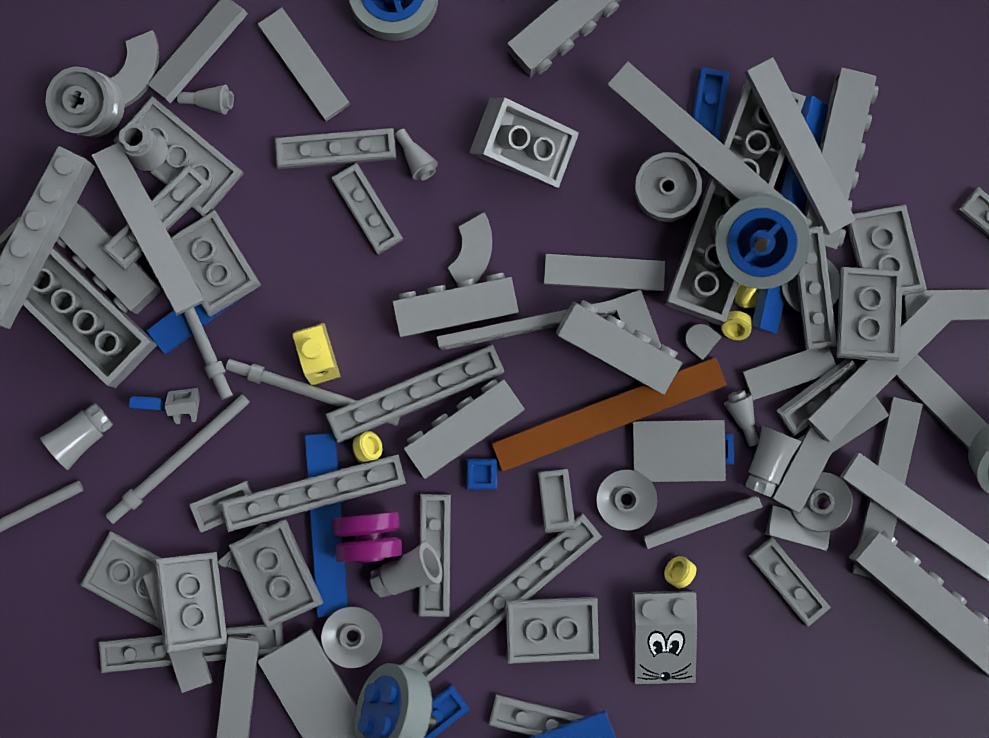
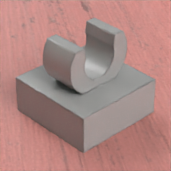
M198 388L168 392L165 409L167 416H173L176 424L181 423V414H190L191 421L196 422L200 402Z

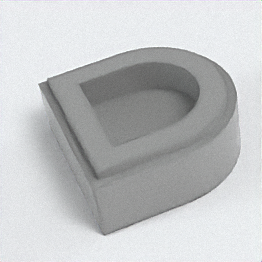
M697 324L686 332L684 340L687 349L702 361L720 340L721 336L709 326Z

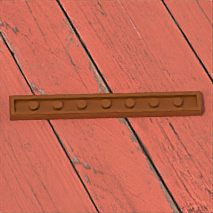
M715 357L677 372L665 394L645 384L492 443L501 469L504 472L724 387L727 383Z

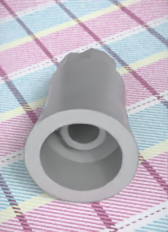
M136 122L128 123L125 128L120 130L119 142L121 148L135 168L150 171L164 163L168 154V146L161 134Z
M93 403L85 411L81 410L69 421L40 439L55 459L65 469L69 470L77 459L103 437V433L114 424L96 403Z
M762 426L757 449L748 471L751 474L748 476L745 487L771 497L777 486L776 484H780L783 474L792 456L800 446L801 441Z
M424 542L410 552L370 572V583L373 591L382 598L397 595L417 587L437 584L442 580L441 563L433 547Z

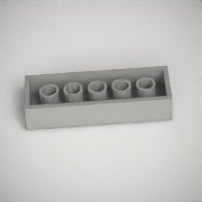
M20 216L0 236V255L19 222ZM53 246L23 305L107 386L117 388L157 344L68 258Z

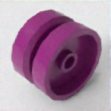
M399 512L332 519L334 535L338 537L353 536V541L341 542L335 546L336 562H373L384 560L386 557L403 555L402 539L398 537L382 538L383 532L396 531L400 528Z

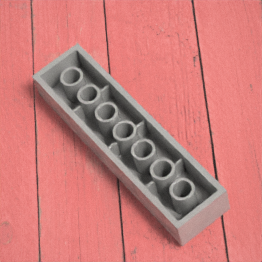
M746 80L722 144L774 188L785 152L748 80ZM791 91L801 111L806 96ZM711 176L664 306L721 326L726 322L739 283L732 279L722 268L716 253L715 238L722 218L738 200Z

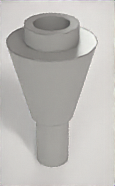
M221 85L196 92H180L177 95V101L179 104H196L199 107L226 115L228 110L233 107L234 96L233 92L229 91L227 85Z
M405 129L397 131L395 137L404 149L413 179L426 180L433 176L438 162L418 144L414 143Z
M740 390L727 396L728 400L724 402L725 407L740 429H743L748 446L757 445L759 438L754 427L752 393L746 394L745 390Z

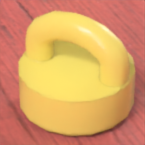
M739 283L734 302L743 309L754 308L759 289L750 288Z
M730 311L726 322L721 325V331L732 340L746 339L752 330V317L741 311Z
M367 431L357 435L353 440V453L359 463L372 462L379 459L382 455V443L375 433Z
M677 556L668 562L665 567L664 576L668 583L681 589L692 582L697 569L687 558Z

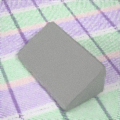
M772 505L765 535L827 551L830 531H811L798 522L792 510Z

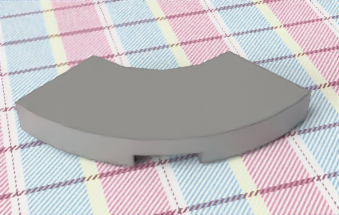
M153 30L125 41L127 47L125 65L118 74L112 77L122 90L125 101L124 108L137 101L150 87L148 83L152 80L156 68H158L159 46Z
M485 212L459 226L462 237V249L457 260L448 267L456 284L457 282L475 279L476 284L488 266L492 252V232Z

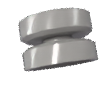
M74 66L62 70L53 77L46 92L45 103L48 115L56 126L69 133L94 138L104 136L114 130L123 117L125 101L118 84L107 75L89 68Z
M663 152L652 156L641 166L636 176L635 197L639 208L648 217L658 222H674L683 219L694 209L701 195L702 179L699 170L689 158L679 153ZM672 183L674 185L672 191H664L662 185Z

